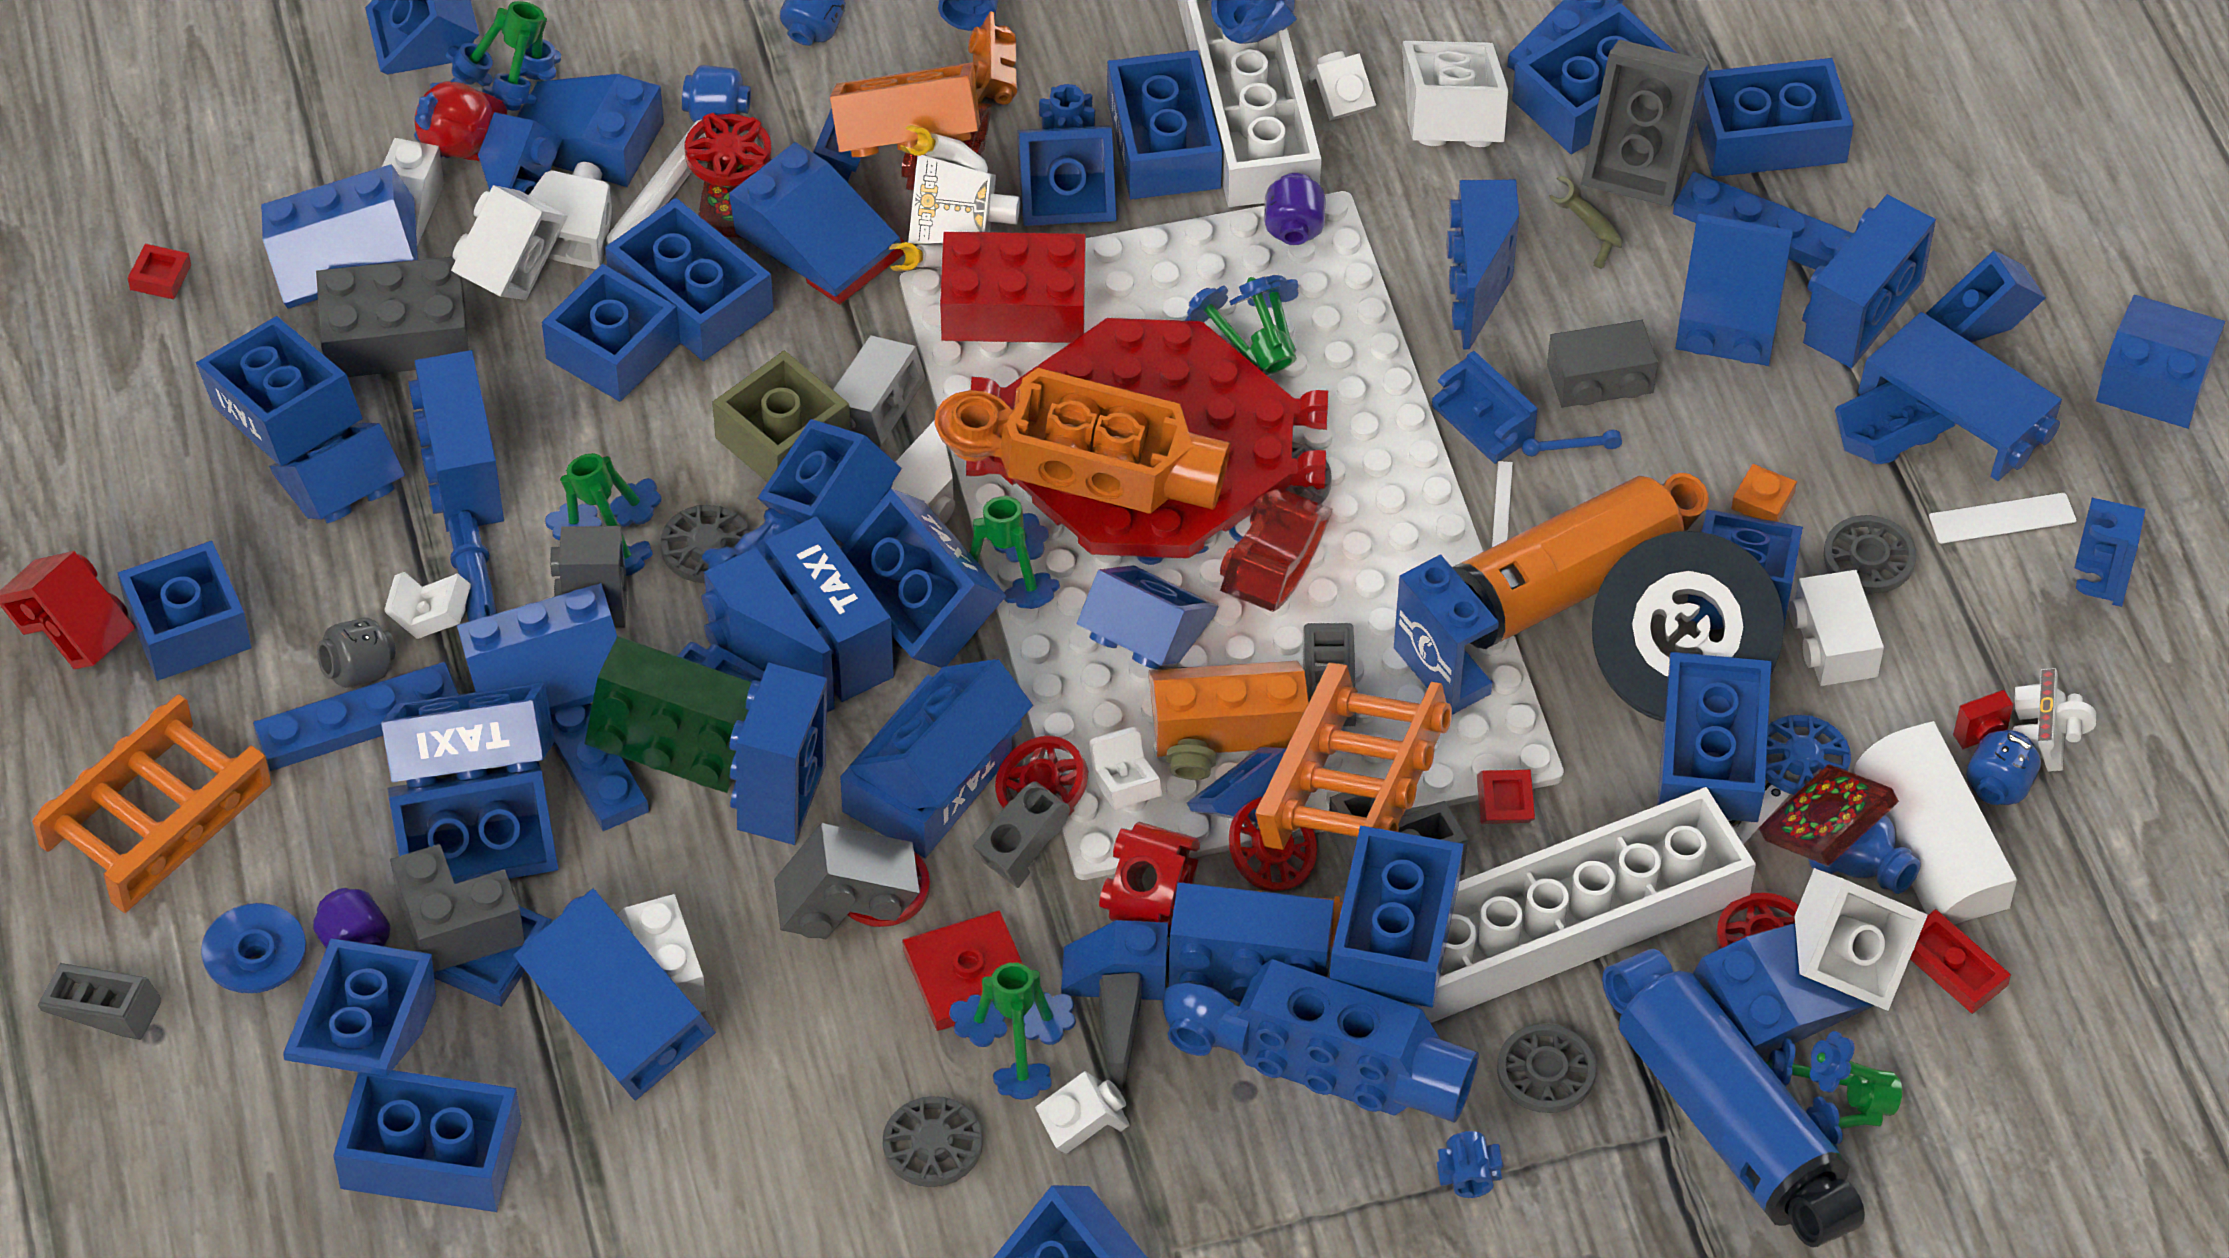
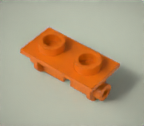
M990 11L982 26L973 29L968 44V52L973 54L978 107L984 97L992 98L998 104L1005 105L1009 104L1017 94L1016 68H1013L1016 63V36L1008 26H995L994 12Z

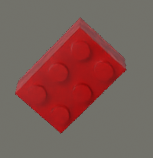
M943 232L940 298L941 341L1071 343L1083 335L1086 234Z

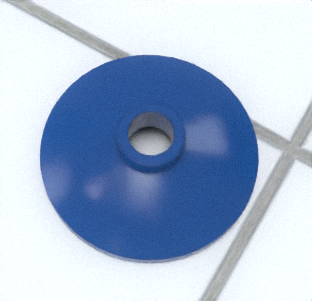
M264 903L241 905L219 916L206 931L201 946L202 961L208 975L220 986L238 993H260L282 985L298 971L306 954L305 934L299 921L288 911L275 905ZM254 955H262L258 959H249Z

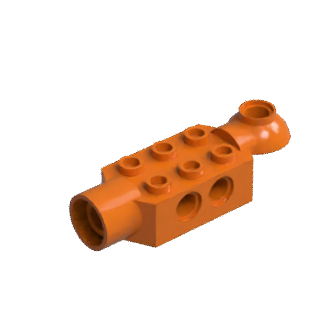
M1041 368L1035 369L1022 378V384L1016 388L1014 410L995 395L984 391L968 390L955 393L943 400L935 412L934 421L942 442L961 459L975 462L984 460L990 455L1002 459L1009 478L1150 514L1168 499L1214 510L1223 485L1231 443L1190 433L1179 403Z

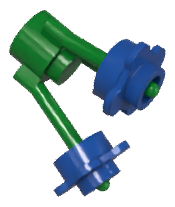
M524 1L510 3L508 10L498 8L493 24L478 45L464 43L459 49L450 47L446 51V57L453 66V76L461 81H465L468 85H472L475 82L483 86L482 92L501 100L507 110L518 111L521 108V104H535L537 98L529 94L531 83L519 76H526L533 80H551L556 77L555 64L561 61V53L555 49L552 43L543 39V32L547 22L543 11L536 5ZM502 31L504 42L510 47L515 48L510 73L496 74L493 82L492 76L488 74L493 65V60L487 49L499 32Z

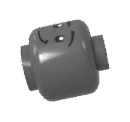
M360 618L338 623L327 628L323 640L319 641L317 645V658L322 673L326 678L333 679L336 684L344 688L384 678L388 672L390 660L395 658L396 653L395 643L390 632L387 630L383 631L379 624L370 618Z

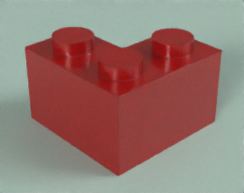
M75 551L35 559L0 590V607L20 632L26 635L43 631L73 669L94 666L135 629V626L127 617L128 610L124 603L117 596L108 593L96 579L98 574L93 564Z

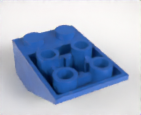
M1516 179L1460 180L1458 199H1450L1449 224L1450 228H1455V231H1447V259H1452L1453 263H1456V266H1450L1449 289L1450 294H1455L1456 300H1459V302H1453L1452 327L1453 330H1461L1463 349L1471 348L1513 278L1519 223Z

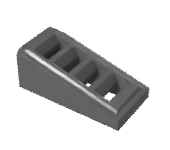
M1308 623L1304 625L1303 669L1305 671L1308 702H1310L1317 687L1315 683H1319L1327 667L1315 666V663L1330 662L1347 665L1352 685L1355 687L1354 628L1351 623ZM1356 713L1352 717H1347L1343 726H1356Z
M60 963L40 999L38 1007L41 1011L122 1037L141 1040L161 1003V997L147 977ZM75 983L80 984L72 1000H66ZM94 989H96L97 991L95 992L90 1004L87 1003ZM114 995H115L116 998H115V1000H114L112 1006H111V1007H108L109 1004H110V1002H111V1000H112V998H113Z
M1140 973L1102 975V979L1099 980V1011L1108 1080L1119 1091H1123L1124 1083L1127 1080L1141 1006L1142 981Z

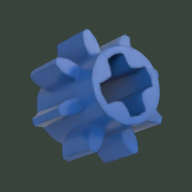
M1073 84L1052 87L1050 99L1043 98L1039 100V116L1042 117V129L1095 126V109L1092 108V94L1084 95L1083 91Z
M1465 1131L1457 1133L1447 1140V1149L1438 1150L1439 1161L1436 1163L1440 1185L1453 1183L1454 1192L1460 1197L1475 1198L1483 1196L1493 1189V1181L1502 1179L1501 1168H1503L1500 1145L1492 1144L1487 1146L1485 1136L1479 1132Z

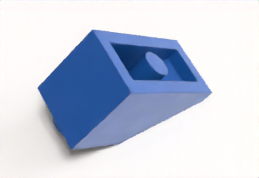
M1993 250L1930 308L1926 314L1972 343L2013 329L2046 297L2023 264Z
M1116 920L1064 946L1061 994L1078 997H1099V980L1102 979V975L1140 973L1142 981L1141 999L1163 1000L1166 989L1168 923Z

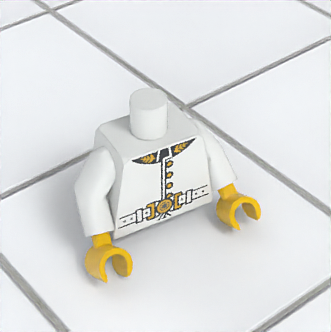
M915 125L905 127V129L917 133L918 142L912 148L900 145V148L906 153L917 156L908 243H895L889 247V249L903 250L905 261L902 265L890 266L893 271H908L916 266L919 268L941 267L943 232H990L991 222L1017 224L1020 197L994 194L996 175L988 173L986 161L960 140L934 133L930 134L928 130Z

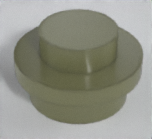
M1182 739L1178 741V745L1172 746L1167 750L1166 760L1171 764L1170 773L1182 779L1201 780L1210 776L1211 768L1217 763V753L1209 749L1208 744L1204 741Z

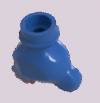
M1868 793L1869 795L1864 799L1866 802L1865 807L1852 822L1845 824L1835 835L1816 841L1809 848L1808 862L1813 870L1815 868L1829 874L1841 872L1853 878L1877 876L1876 881L1880 888L1889 889L1895 894H1900L1907 890L1915 881L1920 871L1921 863L1912 855L1909 848L1900 847L1895 849L1896 834L1894 826L1888 816L1878 811L1877 805L1871 802L1872 796ZM1843 794L1840 796V802L1837 804L1839 812L1848 802L1847 799L1844 801Z

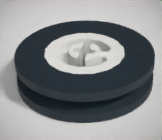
M1679 531L1662 534L1640 543L1622 556L1611 568L1595 600L1592 617V641L1594 653L1604 678L1625 703L1636 711L1661 722H1664L1669 657L1660 652L1652 639L1650 628L1652 618L1657 614H1661L1666 618L1664 631L1666 640L1669 642L1678 632L1679 624L1676 620L1682 618L1685 622H1689L1700 610V607L1695 604L1685 603L1678 605L1674 603L1673 598L1675 596L1691 594L1703 597L1712 603L1722 617L1725 631L1720 642L1711 641L1709 638L1710 620L1708 615H1706L1697 624L1696 633L1698 637L1693 639L1688 634L1683 636L1675 645L1676 651L1771 661V674L1780 655L1784 633V618L1781 601L1772 579L1749 552L1717 535L1695 531Z

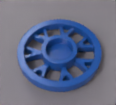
M1788 715L1768 725L1767 745L1769 747H1767V755L1783 754L1782 761L1768 764L1766 759L1765 779L1773 786L1786 793L1798 796L1801 792H1805L1807 788L1817 783L1813 774L1819 769L1830 780H1834L1837 777H1846L1851 762L1850 748L1845 737L1829 722L1810 715ZM1794 727L1808 728V736L1797 735ZM1778 732L1786 737L1788 741L1786 744H1783L1770 737ZM1823 733L1832 741L1821 744L1815 738ZM1824 754L1841 756L1842 765L1823 759ZM1776 770H1781L1779 775L1775 772ZM1787 770L1801 776L1798 783L1784 778ZM1804 781H1808L1810 784L1808 785L1803 783Z

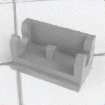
M870 335L833 389V391L849 403L850 418L854 420V422L850 420L851 431L866 435L875 444H883L925 381L916 346Z

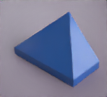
M1260 747L1188 801V807L1192 812L1233 819L1239 809L1245 804L1264 796L1286 748ZM1253 809L1247 816L1251 822L1258 823L1255 815L1256 810Z

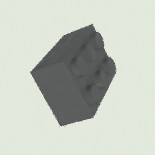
M1619 39L1608 56L1581 185L1671 207L1681 192L1709 61Z
M450 256L316 270L320 338L323 355L346 373L347 377L412 371L416 370L414 360L469 351L462 277L451 271L456 260Z

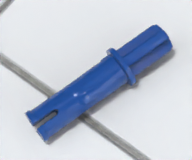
M461 511L458 515H452L448 520L453 546L450 561L452 566L458 570V574L471 584L465 604L468 622L481 617L497 614L486 564L490 556L487 547L482 545L477 519L472 517L469 511Z

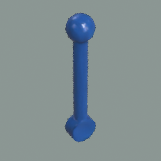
M1617 430L1606 431L1602 436L1541 442L1535 438H1528L1522 444V451L1525 455L1533 457L1540 451L1600 445H1604L1607 449H1616L1622 445L1621 433Z

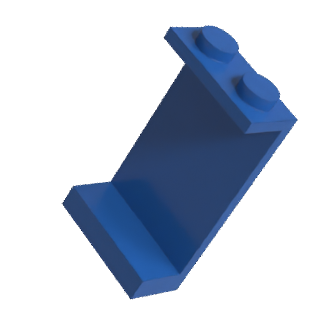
M1923 312L1915 316L1866 359L1858 393L1862 395L1887 382H1891L1996 448L1998 452L1990 476L1996 481L2002 479L2013 468L2016 470L2021 469L2028 461L2033 449L2040 443L2047 445L2053 439L2060 426V421L2056 419L2062 401L2060 397Z
M594 888L584 896L573 899L558 918L543 930H538L531 934L525 940L522 948L513 954L515 959L635 1101L716 1033Z

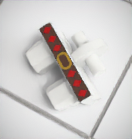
M2056 668L2041 669L2040 684L2015 687V709L2019 720L2039 719L2038 724L2014 726L2013 730L2023 733L2033 742L2040 758H2043L2048 772L2063 770L2064 733H2066V739L2069 742H2078L2081 740V734L2090 732L2096 726V711L2091 705L2083 702V697L2080 694H2070L2066 702L2064 692L2057 689L2058 673Z

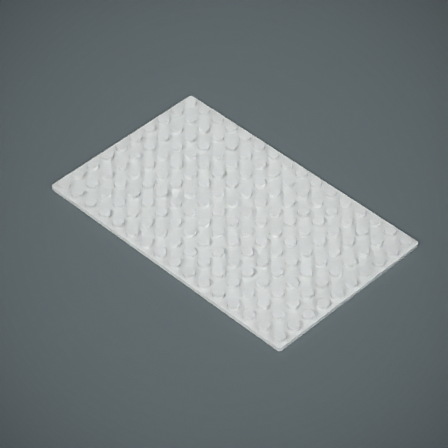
M1346 191L1325 194L1324 228L1313 240L1301 245H1288L1274 238L1266 230L1264 222L1265 205L1086 238L1084 333L1106 318L1185 321L1188 316L1187 311L1190 308L1188 306L1189 302L1199 291L1205 288H1216L1217 290L1221 286H1226L1228 289L1226 294L1228 301L1218 311L1244 342L1251 347L1253 344L1251 336L1264 327L1256 306H1250L1247 300L1230 305V300L1241 295L1239 286L1247 283L1250 277L1258 279L1271 275H1281L1286 280L1296 279L1298 281V297L1289 302H1282L1289 334L1297 350L1295 352L1297 359L1287 368L1267 376L1293 398L1300 399L1303 394L1313 390H1328L1327 430L1293 425V442L1305 444L1315 450H1326V460L1331 469L1332 485L1326 500L1315 510L1295 515H1282L1283 522L1291 527V531L1279 528L1275 522V516L1265 514L1255 508V512L1235 525L1237 533L1241 536L1249 537L1250 542H1238L1230 536L1229 530L1225 532L1221 529L1204 541V547L1208 546L1209 550L1204 553L1195 554L1191 558H1164L1158 564L1147 565L1140 562L1137 556L1091 555L1078 544V537L1061 523L1058 526L1032 503V496L1017 483L1012 486L1000 474L966 476V460L959 458L948 447L972 531L973 520L983 518V507L986 502L999 496H1009L1017 499L1022 505L1023 514H1035L1039 519L1040 525L1045 526L1049 531V538L1043 542L1045 548L1043 555L1038 559L1030 560L1034 574L1045 572L1050 574L1051 579L1059 581L1060 588L1054 592V598L1045 605L1034 609L1019 608L1016 603H1007L1003 600L996 608V612L1017 683L1034 705L1027 712L1033 737L1057 736L1068 740L1079 750L1088 767L1086 789L1074 807V812L1068 816L1066 823L1061 829L1074 875L1080 880L1115 874L1119 859L1113 857L1117 835L1121 828L1132 830L1133 826L1138 822L1198 838L1200 850L1197 852L1190 851L1189 857L1191 858L1229 851V829L1233 819L1192 812L1187 802L1255 751L1217 753V763L1211 768V774L1206 779L1188 780L1172 775L1170 773L1171 764L1167 762L1166 756L1157 757L1148 677L1149 670L1298 661L1303 668V628L1305 624L1351 623L1354 628L1355 688L1358 693L1421 704L1427 688L1393 648L1399 575L1440 554L1453 567L1483 552L1353 197ZM942 266L906 271L900 275V288L936 409H938L943 400L951 395L971 390L972 377L989 378L1000 387H1007L1070 344L1052 342L941 341L940 298ZM1268 308L1273 323L1276 325L1273 310ZM1211 318L1204 322L1237 350ZM1306 489L1298 495L1303 502L1313 497ZM1274 495L1271 503L1276 505H1285L1286 499L1278 498ZM984 538L980 554L983 568L1002 591L1005 592V590L1013 587V581L1023 578L1019 562H1010L1006 557V553L997 552L991 541ZM1135 565L1219 607L1213 619L1180 663L1160 666L1159 669L1149 668L1132 659L1134 652L1120 645L1117 648L1103 646L1089 638L1091 631L1076 624L1099 569ZM1514 635L1487 649L1476 648L1470 643L1465 645L1466 652L1493 682L1491 695L1452 715L1448 731L1440 734L1434 747V759L1430 769L1423 771L1418 781L1414 804L1411 809H1405L1403 815L1411 814L1442 801H1445L1448 806L1479 800L1476 774L1482 770L1531 769L1532 789L1556 785L1562 781L1564 769ZM1315 663V666L1328 665V663ZM1356 713V726H1343L1341 731L1403 741L1411 723ZM1135 727L1141 735L1144 757L1160 779L1162 797L1148 800L1136 808L1114 810L1096 784L1089 742L1091 739ZM1054 748L1058 761L1074 759L1068 752ZM1047 750L1043 759H1048ZM1336 750L1333 755L1329 754L1323 768L1385 779L1394 760ZM1073 770L1065 771L1062 776H1066ZM1073 785L1064 786L1067 789L1068 793L1072 789ZM1318 788L1316 792H1311L1305 807L1329 811L1330 797L1342 792ZM1252 822V824L1255 826V828L1258 829V828H1259L1258 823H1253V822ZM1300 827L1297 831H1292L1293 838L1303 836ZM1314 829L1315 833L1324 832L1321 830ZM1240 833L1241 847H1251L1252 837Z

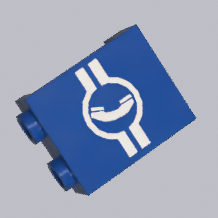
M1441 554L1399 575L1393 647L1427 689L1431 682L1442 683L1446 702L1452 708V715L1491 695L1493 682L1466 652L1465 645L1496 630L1499 626L1498 620Z

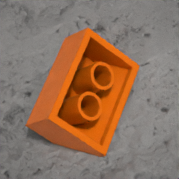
M973 62L836 83L830 95L839 152L851 151L852 157L879 153L878 146L897 144L898 150H901L900 145L909 148L914 147L918 142V135L916 132L905 129L908 125L924 128L930 134L934 133L960 141L971 139L970 132L978 131L980 125Z
M1298 661L1148 671L1157 757L1166 756L1167 750L1172 746L1178 745V741L1182 739L1204 741L1208 744V748L1216 753L1255 751L1260 747L1287 748L1309 704L1305 671Z

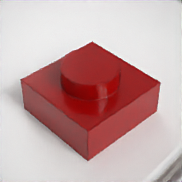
M145 243L127 277L130 290L174 300L191 267L189 253Z
M2005 690L1959 706L1953 736L1962 750L1979 744L1989 733L2008 730L2014 704Z
M1531 769L1482 770L1476 774L1481 824L1530 823L1535 820Z

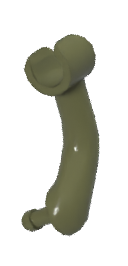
M1560 176L1557 180L1569 186L1568 195L1561 199L1553 195H1549V197L1560 207L1570 208L1596 234V238L1604 242L1597 258L1593 262V266L1602 269L1606 264L1605 261L1612 246L1622 248V239L1611 223L1581 197L1578 185L1569 178Z

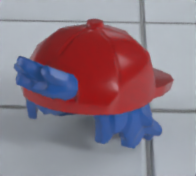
M455 77L451 81L431 83L430 90L423 97L419 98L414 118L416 130L414 137L420 143L439 146L441 159L442 157H457L480 161L478 153L494 112L507 115V109L501 100L468 86L465 81H461L459 78Z

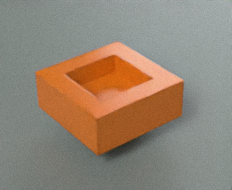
M1752 464L1733 496L1731 509L1752 518L1779 522L1795 494L1797 481Z

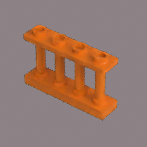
M1329 662L1255 812L1264 846L1284 850L1292 831H1297L1299 827L1358 837L1360 825L1398 832L1399 822L1405 809H1411L1414 804L1417 784L1423 771H1428L1432 765L1434 747L1441 733L1448 731L1451 723L1452 708L1446 702L1442 683L1431 682L1421 704L1361 694L1352 685L1348 666ZM1354 713L1411 723L1403 741L1341 731L1347 717H1352ZM1336 750L1394 760L1385 779L1323 768L1329 754L1333 755ZM1318 788L1375 798L1367 818L1305 807L1311 792H1316Z
M180 694L176 695L166 705L157 707L145 723L131 735L121 738L114 745L112 751L96 765L81 772L75 782L56 799L46 802L32 821L38 844L46 852L51 851L63 839H66L107 870L103 875L110 902L124 913L128 912L272 785L266 756L255 747L250 745L238 757L230 759L191 730L193 722L188 700ZM176 743L217 775L201 789L193 790L155 762V760ZM140 775L179 804L180 807L167 819L157 823L118 792L136 776ZM103 807L144 839L128 853L120 855L81 824L99 808Z

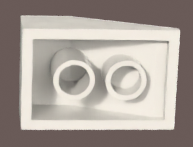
M1403 41L1402 54L1407 117L1412 140H1419L1420 143L1428 146H1441L1446 144V141H1464L1467 145L1473 147H1487L1492 142H1504L1508 88L1493 43Z

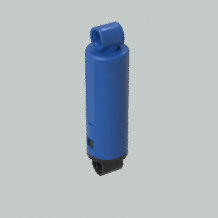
M1656 949L1646 950L1607 966L1603 971V989L1612 1007L1621 1013L1619 1022L1621 1034L1774 1225L1786 1226L1791 1224L1798 1238L1805 1245L1812 1248L1819 1247L1860 1228L1864 1223L1865 1212L1858 1192L1846 1181L1850 1166L1691 972H1674L1668 959Z

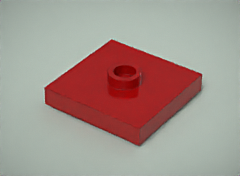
M1000 910L902 940L904 954L936 1031L955 1026L956 1022L949 1015L951 1005L957 1001L967 1002L971 995L981 996L982 979L984 977H992L995 969L1007 963L1023 964Z

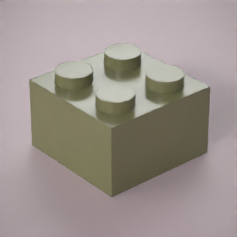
M785 350L712 401L715 438L767 482L810 419L851 431L849 403Z

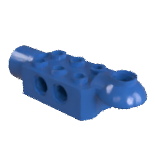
M1274 959L1260 966L1257 975L1253 976L1240 1006L1234 1005L1227 997L1212 987L1191 983L1174 984L1166 988L1163 995V1011L1166 1022L1170 1027L1167 1033L1168 1038L1181 1051L1191 1055L1205 1056L1210 1053L1212 1047H1221L1238 1053L1247 1066L1256 1068L1265 1076L1271 1078L1282 1077L1305 1085L1315 1093L1322 1095L1332 1094L1355 1102L1359 1107L1367 1111H1382L1395 1116L1410 1107L1455 1123L1465 1106L1477 1069L1479 1053L1441 1040L1422 1009Z

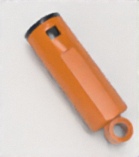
M1687 473L1673 474L1663 484L1650 477L1637 476L1453 566L1452 568L1499 622L1496 630L1470 644L1476 648L1487 649L1597 594L1611 568L1632 548L1653 537L1666 533L1687 531L1706 510L1709 503L1705 485L1698 478Z

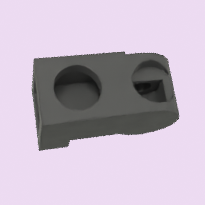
M1031 782L1019 792L1013 801L1010 800L974 843L973 847L984 864L1016 888H1019L1030 874L1029 865L1047 842L1054 838L1066 823L1070 807L1038 782Z

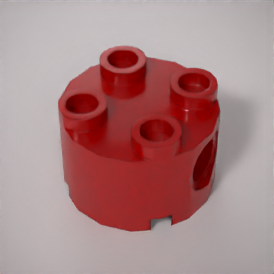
M1143 822L1136 823L1132 830L1121 828L1113 849V857L1119 859L1114 879L1107 878L1104 882L1099 907L1109 910V918L1113 922L1121 920L1168 923V937L1170 938L1172 925L1170 921L1174 911L1178 882L1194 884L1198 859L1189 857L1190 851L1197 852L1200 850L1199 839ZM1153 866L1157 873V881L1154 887L1147 891L1143 886L1142 878L1145 870Z

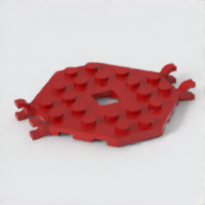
M1106 318L1007 387H1000L989 378L972 377L971 390L984 391L995 395L1014 410L1016 388L1022 384V378L1035 369L1041 368L1179 403L1190 433L1231 443L1223 485L1214 510L1168 499L1150 514L1009 478L1002 459L990 455L984 460L966 461V476L1000 474L1012 486L1017 483L1032 496V503L1058 526L1061 523L1078 537V544L1091 555L1191 558L1204 548V541L1221 529L1227 532L1255 512V505L1271 493L1277 496L1290 485L1306 488L1314 486L1317 490L1325 489L1326 450L1307 451L1302 453L1297 459L1292 458L1293 425L1327 430L1328 390H1313L1303 394L1300 399L1293 398L1202 321Z

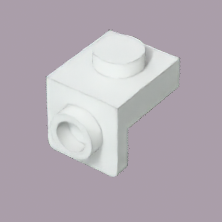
M1343 51L1325 55L1318 59L1319 65L1308 74L1311 84L1318 83L1329 121L1368 111L1376 106L1360 53L1345 57Z
M402 572L394 576L385 612L416 639L460 624L465 613V604L471 584L459 574H455L422 587L408 574Z
M1127 728L1090 740L1089 744L1096 784L1114 810L1136 808L1148 800L1162 797L1160 779L1144 757L1141 735L1137 728Z
M1086 1071L1035 1107L1056 1149L1065 1154L1072 1151L1106 1125H1110L1120 1132L1130 1126L1122 1111V1108L1126 1106V1102L1119 1089L1110 1080L1102 1082Z

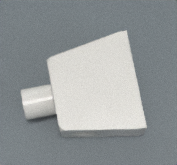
M578 163L572 175L552 170L545 172L529 196L568 216L547 259L597 269L603 263L607 243L606 237L609 233L612 219L610 186L606 182L600 181L602 172L592 163Z

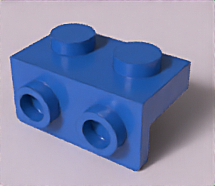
M1891 382L1876 387L1837 406L1835 409L1844 451L1874 464L1892 462L1899 457V453L1915 445L1931 443L1938 438V434L1955 426L1953 421Z

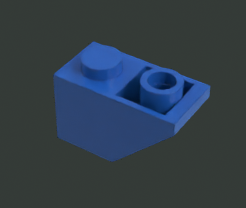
M494 112L478 153L489 190L495 185L519 190L529 195L544 173L551 170L562 137L534 120Z

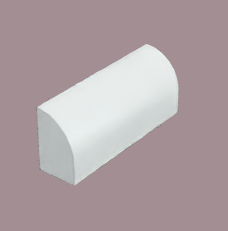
M1932 721L1897 731L1882 738L1867 749L1857 761L1853 771L1857 779L1861 780L1860 783L1866 784L1869 788L1865 792L1870 793L1872 796L1871 802L1877 805L1878 811L1890 818L1896 834L1895 849L1900 847L1909 848L1912 855L1920 861V871L1912 883V887L1926 914H1930L1933 910L1937 909L1951 923L1957 924L2010 909L2017 879L1935 722Z

